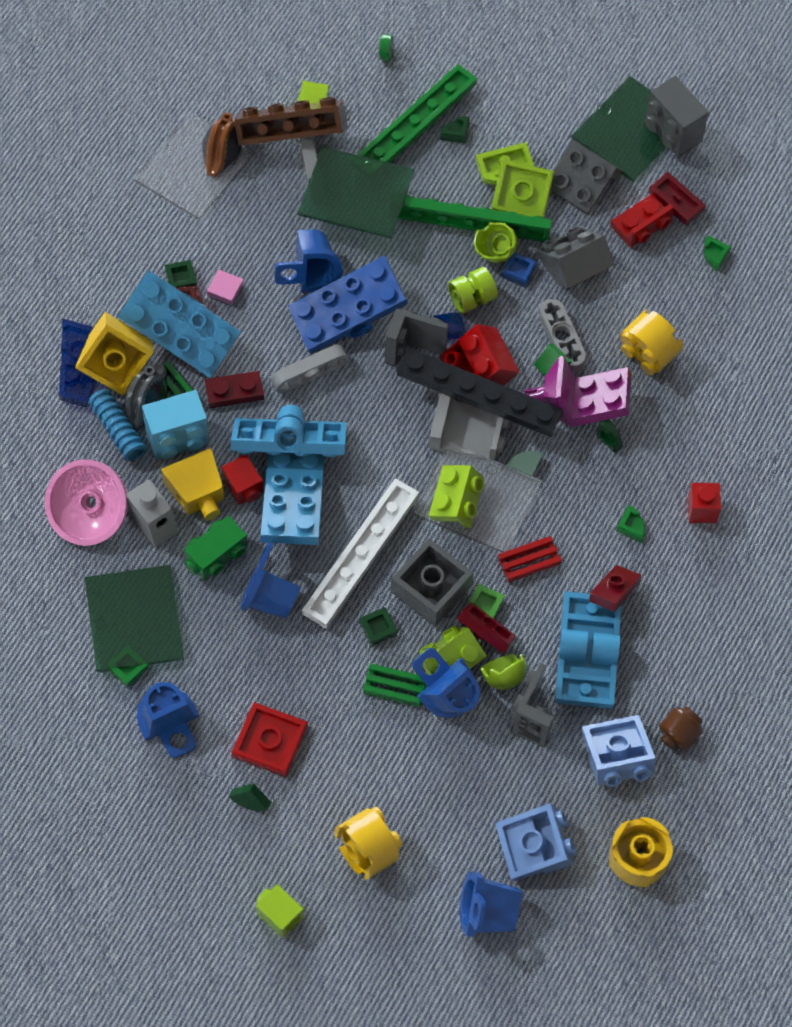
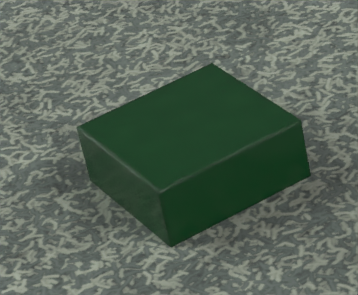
M191 260L164 265L169 284L180 291L197 288Z
M386 607L359 618V624L371 647L398 634Z

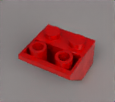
M476 324L439 356L443 362L503 386L520 373L497 327Z

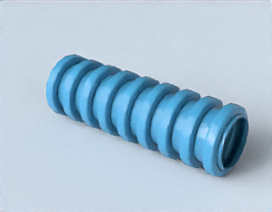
M109 389L95 392L88 401L89 405L93 407V411L97 414V418L101 420L103 427H106L105 430L110 434L114 445L118 447L119 453L123 454L122 457L125 461H133L139 458L145 452L146 446L141 443V438L137 436L136 430L133 429L128 418L124 416V411L120 409V405L116 402L115 397L112 396Z

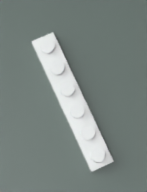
M396 478L306 603L302 609V615L327 629L418 499L419 492Z

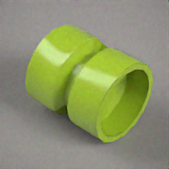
M480 267L468 273V278L460 276L448 282V291L452 302L461 314L477 308L478 303L484 305L498 298L495 281L485 267Z

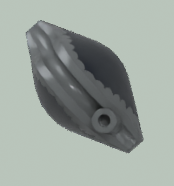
M158 363L154 366L148 365L144 368V371L139 372L130 381L125 392L126 417L136 432L145 425L142 406L167 398L166 367Z

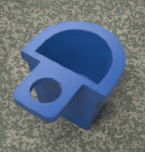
M313 229L297 230V261L277 263L275 265L274 279L278 285L300 283L301 293L315 292L341 278L343 273L341 259L333 252L328 238L323 232ZM285 269H294L296 271L292 277H283L281 275V272Z
M268 542L247 585L239 609L246 612L250 608L287 618L301 587L263 570L273 546L272 543Z
M428 648L413 661L412 668L427 686L417 695V698L432 714L444 718L458 717L476 706L480 698V687L471 669L462 658H459L449 667L436 649ZM428 658H434L438 664L436 672L431 675L426 674L422 667L423 662Z
M160 682L154 684L146 692L137 710L139 729L145 741L160 736L171 758H178L195 750L197 744L187 725V722L199 717L193 701L186 693L179 690L172 683ZM178 733L187 737V744L183 748H174L170 744L173 735Z
M470 871L465 878L460 899V924L464 934L467 937H474V933L515 931L523 894L521 890L514 886L485 879L481 873Z

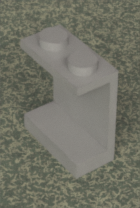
M440 393L430 433L429 449L495 462L496 454L503 451L505 437L501 436L502 428L508 429L509 420L470 404L454 401L452 397Z

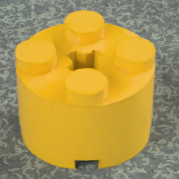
M644 310L621 332L620 336L623 345L620 348L628 358L632 359L635 357L641 362L640 366L646 374L653 376L665 368L684 349V344L681 338L676 341L672 335L676 330L665 318L654 311L647 314L648 310Z
M376 806L372 809H364L337 826L334 830L335 838L341 837L344 844L339 847L343 857L356 874L365 873L364 879L366 880L399 860L398 849L403 846L402 841L395 831L389 830L385 824L383 813Z
M640 817V819L628 820L622 823L614 834L609 850V866L617 877L627 884L640 887H648L658 881L666 872L673 854V845L667 829L658 821L648 817ZM640 849H643L645 851V853H643L642 855L638 854L637 852Z

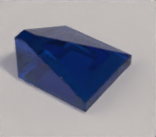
M460 312L433 315V318H438L444 323L449 324L448 340L461 338L465 334V325Z

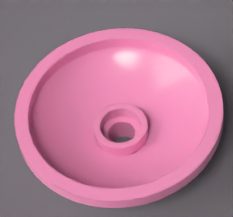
M95 460L70 462L53 475L47 486L45 511L48 521L55 532L70 543L84 546L102 543L115 535L125 520L128 509L127 491L119 475L108 465ZM91 497L96 499L95 507H92L89 503Z

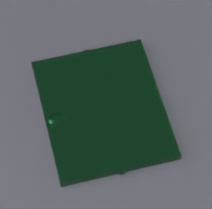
M629 76L571 135V138L623 170L622 175L634 182L666 147L662 139L655 132L650 131L645 123L651 90Z
M322 146L311 178L308 179V186L298 210V216L391 239L402 207L405 205L404 201L415 169Z
M170 565L85 577L97 673L111 671L110 668L118 667L119 669L137 667L138 665L141 666L144 663L152 665L184 660Z

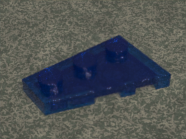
M62 318L60 400L87 408L97 380L76 369V364L94 327Z

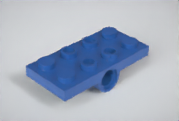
M384 255L288 305V308L310 354H313L345 336L358 338L367 334L373 328L372 322L407 305L408 302Z

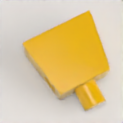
M211 448L161 469L163 483L187 514H193L201 510L205 520H212L219 516L220 510L216 503L224 499V492Z

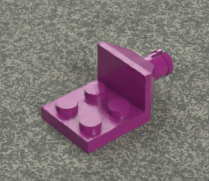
M561 356L558 357L546 374L544 385L542 387L525 389V393L528 396L563 409L560 420L568 426L574 427L628 416L630 411L632 374L629 368L625 367L575 378L565 357Z

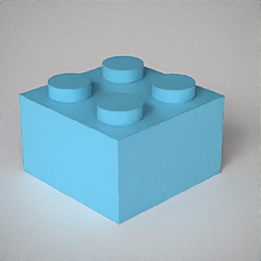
M197 390L142 406L145 430L155 460L161 458L170 459L178 453L187 450L196 451L209 444L207 418Z

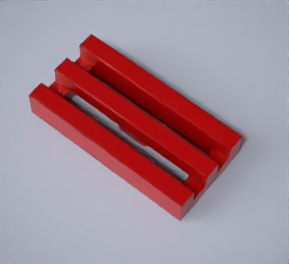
M551 536L498 554L499 563L508 583L562 563L560 555L558 556L557 554L558 550L553 545ZM535 552V553H533V554H530V555H527V556L518 558V557H520V556H523V555H526V554ZM549 555H551L552 557L551 559L516 570L514 572L510 571V569L524 564H529Z

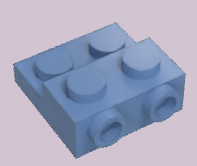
M639 715L582 726V736L590 755V766L597 785L605 784L607 787H616L622 780L634 778L636 781H645L652 774H655L656 758Z
M549 803L495 823L509 874L514 882L541 872L548 874L574 864L572 856L576 855V849L572 839H566L563 829L568 827L567 818L563 810L558 811V808L553 804Z

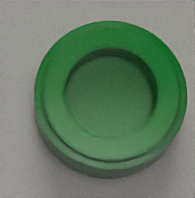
M383 34L379 43V57L382 61H391L394 48L393 35Z

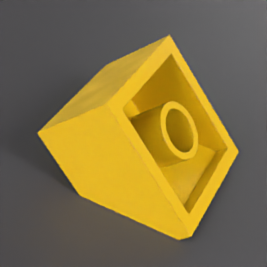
M104 312L89 334L76 364V369L123 396L130 381L141 371L153 354L152 339Z

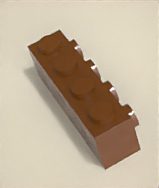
M325 97L320 99L319 103L310 104L309 100L294 102V106L284 107L283 103L269 105L268 109L258 110V107L244 108L242 113L234 119L238 145L343 133L348 126L344 100H336L335 97Z

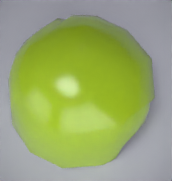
M490 222L484 229L477 230L473 244L476 253L486 261L496 264L508 260L516 252L518 239L515 231L505 223Z
M512 653L483 665L480 669L488 685L497 690H509L518 686L527 675V662L523 655H519L520 660H518L515 654Z

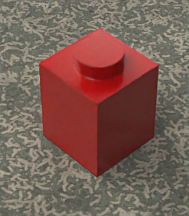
M247 454L221 466L222 479L238 505L244 502H253L264 493L263 480Z
M691 483L687 496L688 523H717L721 511L720 483Z

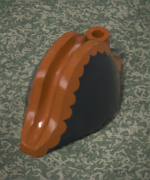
M226 112L222 115V119L218 118L204 136L202 152L208 176L217 177L241 152L242 145H238L235 123L231 113Z

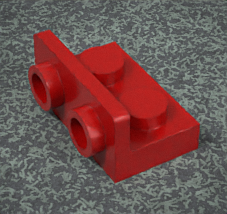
M652 193L611 220L610 227L632 248L638 243H645L657 230L666 229L673 220L674 207L671 204L665 207Z

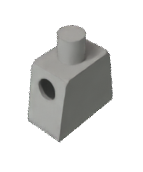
M147 480L126 494L128 500L127 512L154 548L179 533L172 508L152 481ZM158 521L160 523H164L163 525L156 527Z

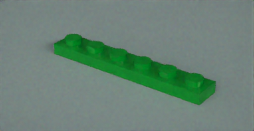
M457 64L351 160V166L369 181L374 179L477 85V78Z
M392 194L390 201V218L471 231L482 230L490 222L505 223L515 231L517 238L545 242L550 236L552 220L541 216L532 217L519 215L511 211H494L486 207H469L461 203L451 204L439 202L435 199H419L405 194Z

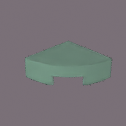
M537 451L521 452L509 460L506 470L532 480L543 458V453Z

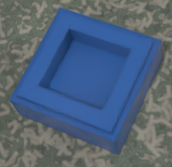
M514 253L503 268L501 277L526 287L537 267V261Z

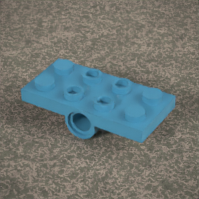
M150 270L146 272L117 316L209 378H212L241 334L240 330Z
M286 405L278 411L276 420L235 418L231 437V451H238L242 454H251L256 451L266 452L269 455L294 453L298 456L323 454L326 457H337L345 455L347 422L305 421V415L301 408L295 405Z
M294 453L268 454L260 535L261 543L318 545L325 460L323 454H310L308 456H298Z
M564 591L555 703L613 709L620 649L621 605L614 612L590 602V594Z

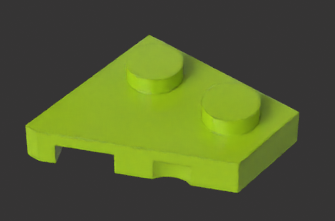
M527 142L475 156L482 182L486 184L496 185L502 159L534 166Z

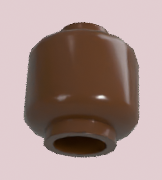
M687 706L683 709L675 707L659 724V729L663 734L660 740L671 750H674L676 747L681 750H687L702 735L703 729L701 724L703 721Z

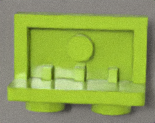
M443 465L429 517L433 521L459 522L464 528H471L473 519L477 514L480 494L484 488V477L471 465Z
M452 626L442 633L443 638L437 643H430L419 651L421 655L428 648H434L449 667L459 658H462L470 669L487 657L470 629ZM428 658L423 662L422 666L427 674L431 675L436 672L438 664L434 658Z

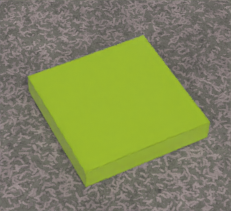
M502 159L491 210L500 212L511 211L519 215L544 217L554 171Z

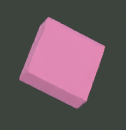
M218 269L207 290V296L233 305L243 286V279Z

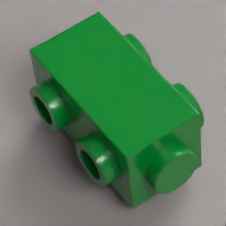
M229 515L222 521L220 519L215 521L205 534L200 538H193L184 549L186 560L184 564L192 575L198 574L203 581L210 576H217L224 569L225 564L232 559L240 558L246 552L248 547L247 534Z

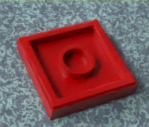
M253 702L231 752V757L287 777L309 722Z

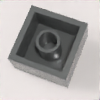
M675 75L650 91L645 123L650 131L655 132L662 139L664 146L668 150H672L679 157L702 142L709 111Z
M428 538L391 578V593L433 626H436L472 587L473 572Z

